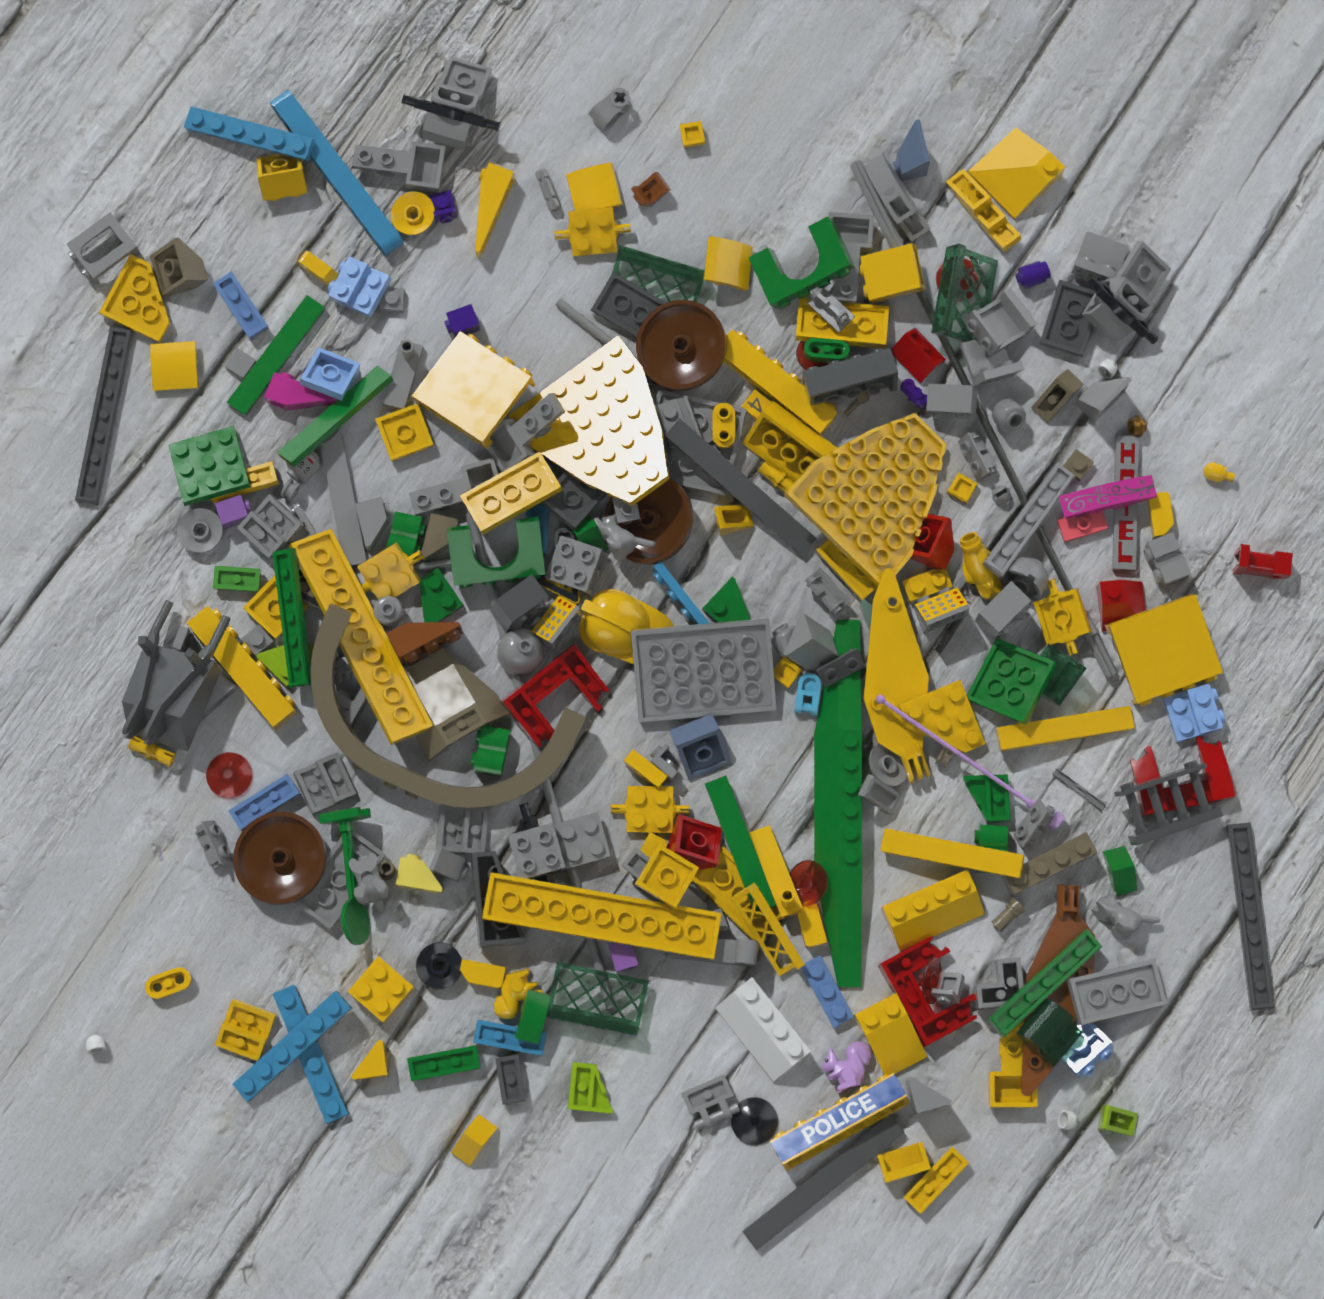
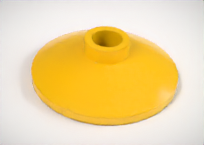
M415 191L407 192L398 197L391 208V220L399 232L406 235H418L425 232L433 223L435 208L430 198L425 194ZM413 213H418L416 219H411Z

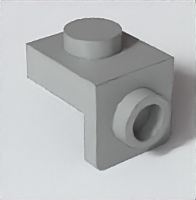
M940 972L937 989L932 988L931 994L938 1003L943 1005L959 1003L965 977L963 974Z

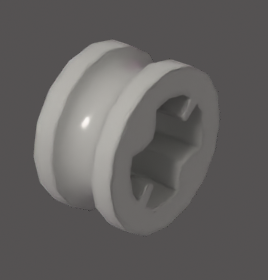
M290 478L284 485L280 496H287L291 502L298 494L301 484H295L294 480Z

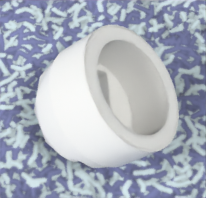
M1110 358L1103 360L1097 367L1099 373L1108 379L1115 375L1118 368L1115 361Z
M98 1035L90 1036L86 1041L87 1053L96 1054L105 1051L104 1039Z
M1062 1110L1058 1116V1126L1062 1129L1072 1130L1078 1124L1076 1123L1077 1115L1072 1111Z

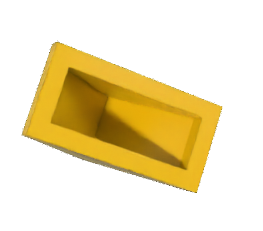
M743 505L714 507V517L720 536L754 526L750 511Z
M379 1039L350 1076L354 1080L389 1076L386 1047L382 1040Z
M478 1114L463 1132L451 1153L471 1166L498 1127Z

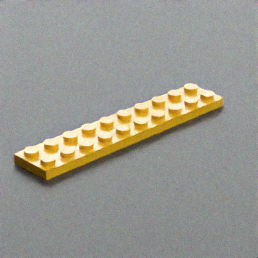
M332 529L291 543L289 548H296L297 563L324 616L331 603L353 612L342 637L340 647L390 745L429 730L433 724L381 623L375 618L373 608Z
M491 872L482 919L714 960L722 913L679 905L674 909L662 902Z

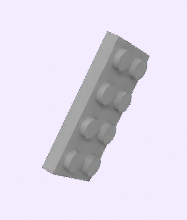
M355 831L352 832L354 859L358 861L360 856H369L373 852L377 855L379 866L386 854ZM342 836L327 855L325 871L317 887L303 899L294 902L330 930L340 919L342 907L349 899L346 886Z
M1156 959L1067 980L1078 1026L1167 1005Z

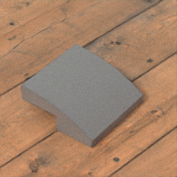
M269 494L255 511H251L237 529L268 558H272V552L281 550L304 524L272 494Z
M338 752L317 760L316 763L293 773L311 815L356 795Z
M441 804L439 806L436 849L440 847L451 853L464 854L485 852L489 808H463Z

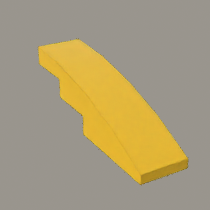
M964 169L946 181L947 186L964 208L1003 252H1006L1022 240L1021 234L1007 221L1006 215L992 202L991 196Z

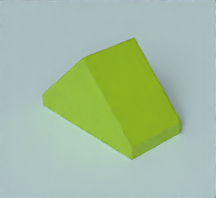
M1103 1105L1097 1129L1134 1137L1138 1113L1110 1105Z

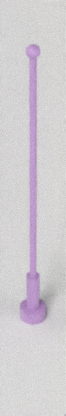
M878 695L876 697L877 703L884 704L885 706L896 712L898 715L909 721L911 724L919 728L921 731L932 737L934 740L945 746L947 749L955 753L957 756L968 762L970 765L981 771L983 774L991 778L993 781H995L996 783L1004 787L1006 790L1014 794L1016 797L1027 803L1026 806L1031 809V807H1033L1036 801H1034L1032 798L1029 800L1028 798L1017 792L1015 789L1004 783L1002 780L994 776L992 773H990L989 771L981 767L979 764L968 758L966 755L958 751L956 748L945 742L943 739L932 733L930 730H928L920 723L909 717L907 714L899 710L897 707L886 701L883 695ZM1057 810L1054 812V818L1047 825L1053 831L1059 827L1064 819V815Z

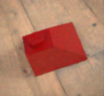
M928 514L921 525L920 530L922 531L920 536L915 537L914 552L910 559L930 568L946 570L955 550L951 519L949 517Z
M1122 579L1100 581L1096 586L1101 631H1107L1105 627L1107 624L1146 611L1142 582Z
M679 814L667 848L699 867L698 870L717 867L722 829Z

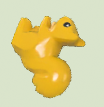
M529 968L505 975L506 978L501 986L502 996H497L496 1002L493 1003L494 1012L499 1018L503 1020L515 1018L519 1012V1001L525 999L527 989L533 990L538 985L537 981H528ZM540 989L533 990V991H537V992L544 993V992H543L542 990H540Z

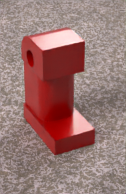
M1241 544L1234 553V556L1239 557V563L1233 569L1232 574L1263 576L1270 579H1288L1291 576L1293 553L1275 551L1273 554L1250 551V545Z

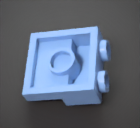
M348 257L347 261L340 263L338 268L340 274L336 281L330 282L328 296L337 304L372 317L392 278L383 272L370 268L368 264Z
M318 347L300 378V385L342 401L347 390L352 388L359 375L360 363Z
M1210 684L1163 698L1176 743L1216 732L1223 728L1222 724L1226 722L1222 710L1217 709L1215 702L1218 701V694L1215 688L1210 687Z
M1076 1018L1059 1053V1057L1080 1079L1083 1075L1085 1077L1090 1076L1095 1071L1094 1065L1100 1060L1103 1062L1108 1060L1113 1054L1112 1049L1114 1046L1093 1022L1078 1026Z

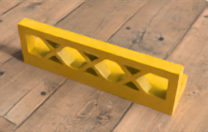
M755 883L731 897L778 976L783 975L794 967L798 970L805 965ZM750 893L754 899L752 909L742 907L738 900ZM756 904L759 907L760 911L755 910ZM745 911H746V912H750V917H749V918H748L747 914L745 913ZM754 913L765 917L763 929L753 926ZM768 924L770 925L773 931L767 930ZM757 931L762 932V936H761V937L759 936V934H758ZM766 933L776 935L778 938L775 948L764 944ZM780 943H781L782 947L784 948V950L779 949ZM769 951H774V956H773V957H772V955L770 954ZM778 953L787 954L792 962L779 968L776 963Z

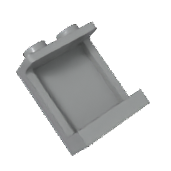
M1011 288L978 311H971L963 321L967 329L975 336L982 349L990 357L1028 335L1038 324Z

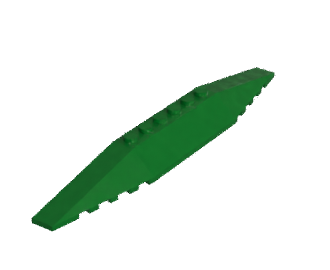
M837 620L833 637L838 653L837 657L848 652L849 649L854 650L857 648L860 653V620ZM861 669L826 688L823 687L814 731V873L837 986L861 988L862 797L858 795L862 788Z

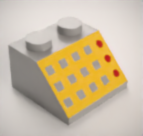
M950 587L938 591V595L932 598L927 595L916 600L917 604L913 608L923 633L966 617L970 609L959 589L954 588L951 590Z
M558 596L556 600L552 598L545 607L546 613L543 617L540 618L538 616L531 625L533 629L531 632L553 652L581 617L580 607L561 596Z

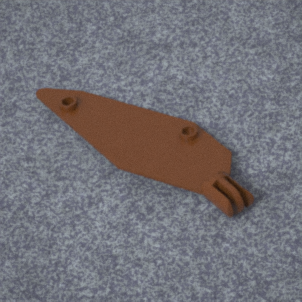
M1057 884L1056 914L1026 975L1025 984L1083 930L1088 929L1095 937L1079 914L1081 886L1075 885L1073 887V885L1064 886V884ZM1094 955L1068 979L1094 973ZM1067 980L1024 1019L1021 1092L1024 1096H1030L1051 1072L1076 1020ZM1032 1058L1036 1060V1066L1032 1065Z

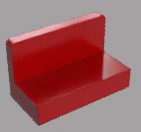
M916 327L906 332L891 349L892 354L920 383L946 360Z

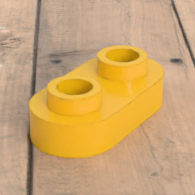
M728 403L716 405L712 413V439L715 446L720 449H728L735 442V410ZM725 410L728 412V415L722 417L719 413ZM727 433L728 438L721 439L720 434Z
M176 967L150 977L146 981L145 991L151 998L162 999L189 988L192 976L187 969ZM179 975L184 977V982L178 984L176 981ZM157 983L162 985V989L159 992H156L154 989Z

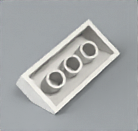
M750 978L715 1007L773 1082L811 1052L753 978Z

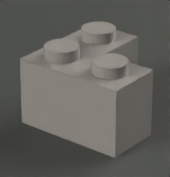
M1021 957L997 959L994 961L997 983L974 986L976 1010L1000 1008L1024 986Z

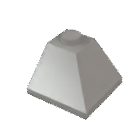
M1129 377L1093 383L1089 388L1084 386L1076 395L1078 400L1075 405L1095 423L1126 392L1132 380Z

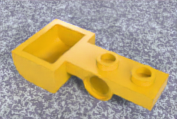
M1024 1020L1005 1037L1000 1036L999 1055L1001 1071L988 1072L989 1107H1038L1037 1088L1030 1096H1024L1021 1092Z

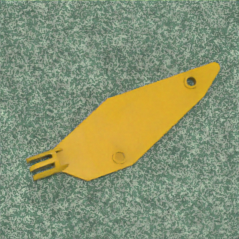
M887 568L883 571L873 598L863 699L877 742L901 757L910 784L914 782V776L908 760H910L914 775L918 781L923 779L922 770L926 778L931 777L923 752L924 735L906 728L901 716L884 704L877 703L876 697L883 695L886 701L897 707L899 704L928 693L929 676L895 573L892 569ZM889 598H893L895 600L894 606L889 605Z

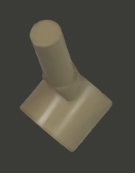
M862 392L857 397L858 400L854 401L844 412L847 417L860 404H864L869 400L868 392Z

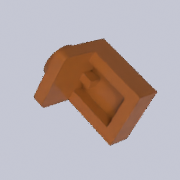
M654 172L639 186L631 188L635 201L641 206L652 207L671 190L659 172Z

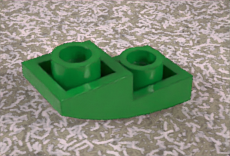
M527 989L521 1008V1017L515 1033L516 1039L538 1044L550 1001L549 994Z

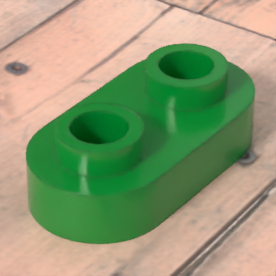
M811 338L804 345V356L812 362L830 363L836 360L845 361L849 357L850 348L842 340Z

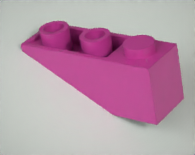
M274 372L264 396L267 403L285 410L306 409L316 405L331 406L338 400L300 385L299 381L294 380L292 375L282 372L281 375Z

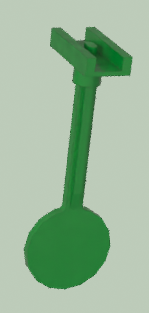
M360 807L318 814L319 824H339L349 898L344 903L341 911L342 929L346 939L355 946L364 944L369 936L370 922L365 906L355 899L354 889L357 887V881L349 867V860L354 858L352 822L371 818L370 808L360 809Z

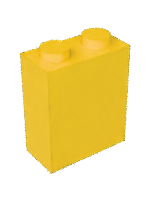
M910 243L860 256L859 271L861 276H864L866 285H863L865 297L869 298V301L877 303L926 290L916 245Z

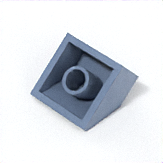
M712 714L669 730L688 780L731 764L720 729Z

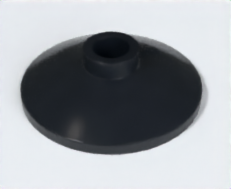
M443 942L432 943L426 946L417 957L416 971L418 977L430 988H448L455 984L461 976L460 966L462 958L453 946ZM438 962L444 963V969L441 971L436 969Z
M758 1097L744 1099L738 1104L740 1112L733 1114L731 1118V1126L735 1135L741 1141L751 1145H758L768 1141L774 1135L778 1126V1117L774 1107L768 1101ZM756 1116L759 1118L758 1125L750 1123L751 1117Z

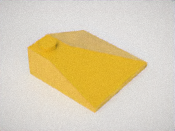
M1015 128L968 171V174L1015 220L1063 175L1065 166L1049 150L1018 128Z

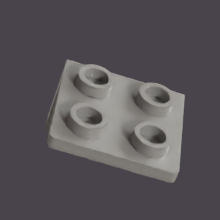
M1086 232L1071 273L1084 278L1092 274L1099 282L1103 281L1104 278H1115L1123 265L1129 247L1097 234Z
M977 339L960 344L975 387L1012 377L1024 370L1022 361L1013 363L1012 360H1009L1005 348L990 357L982 349Z
M560 536L545 578L577 589L584 595L593 597L609 555L603 549Z

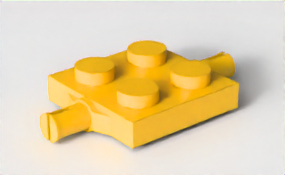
M613 207L568 211V230L554 231L555 235L564 234L555 236V240L569 239L572 246V256L617 252L616 240L618 234L631 233V229H622L631 226L630 223L617 225L614 219Z
M396 542L359 564L357 567L365 580V583L361 585L364 593L371 591L378 600L385 596L396 597L420 583L421 580L415 572L414 564L424 559V555H420L422 552L418 550L408 557Z
M1056 579L1048 580L1050 594L1044 599L1033 602L1046 644L1050 646L1056 643H1066L1069 656L1077 654L1078 651L1074 640L1081 635L1092 632L1079 589L1059 591Z
M627 786L625 804H611V808H620L619 810L611 809V814L625 815L627 820L626 832L672 833L675 814L689 815V811L680 810L689 809V805L675 804L673 786H660L659 788L656 786Z

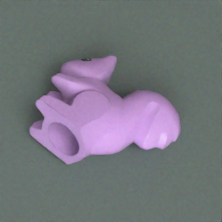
M856 1041L850 1043L846 1049L847 1059L843 1061H838L834 1051L829 1049V1054L824 1059L821 1067L825 1072H832L828 1075V1080H838V1094L855 1090L861 1086L865 1075L864 1065L869 1064L872 1058V1050L865 1042Z

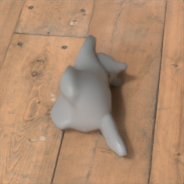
M616 514L603 517L602 521L597 517L594 518V522L603 539L607 542L615 560H625L627 555L633 552L637 545L653 547L656 544L654 541L635 537L629 531L621 528L619 523H617Z
M372 852L369 856H360L358 861L354 858L350 859L349 867L358 882L357 887L354 889L355 899L360 904L374 903L375 908L380 913H384L385 909L382 899L388 896L389 891L387 883L380 876L377 855Z
M1116 892L1100 897L1096 902L1097 907L1091 910L1099 920L1112 924L1111 933L1119 940H1128L1142 923L1155 924L1161 921L1159 917L1140 915L1132 909L1119 905L1116 901Z

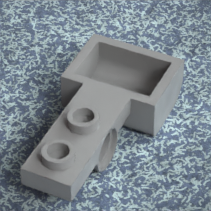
M412 141L411 152L355 144L352 168L374 171L386 177L404 175L407 176V190L433 194L439 193L446 146Z
M829 212V217L834 220L855 266L846 277L835 278L834 297L840 303L856 304L860 252L871 253L874 215Z
M549 393L517 422L514 419L504 418L490 436L493 443L488 448V451L502 472L534 455L535 452L529 443L536 438L546 435L552 428L551 424L566 412L554 393Z
M494 458L462 466L461 470L464 478L409 493L415 516L436 510H449L463 503L460 495L498 475Z

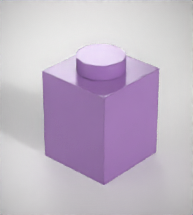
M241 495L215 503L224 529L239 525L252 511L249 501H244Z
M613 942L608 944L616 973L639 967L633 946Z

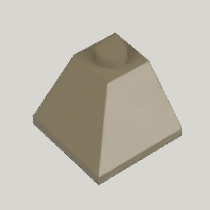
M180 238L173 239L150 255L162 297L196 289L208 281L203 259Z

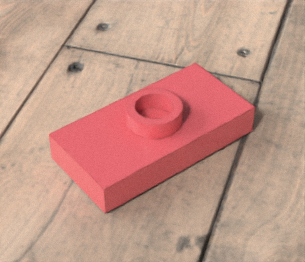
M1103 511L1091 515L1086 513L1070 519L1062 518L1057 520L1064 543L1108 529Z

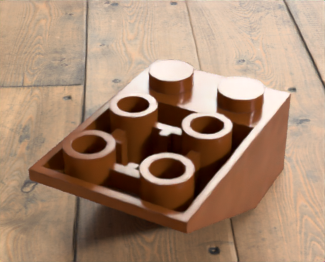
M459 622L405 623L386 634L402 665L406 663L412 665L420 660L419 656L425 653L430 655L440 650V645L446 642L451 644L461 638L460 635L463 634V630Z

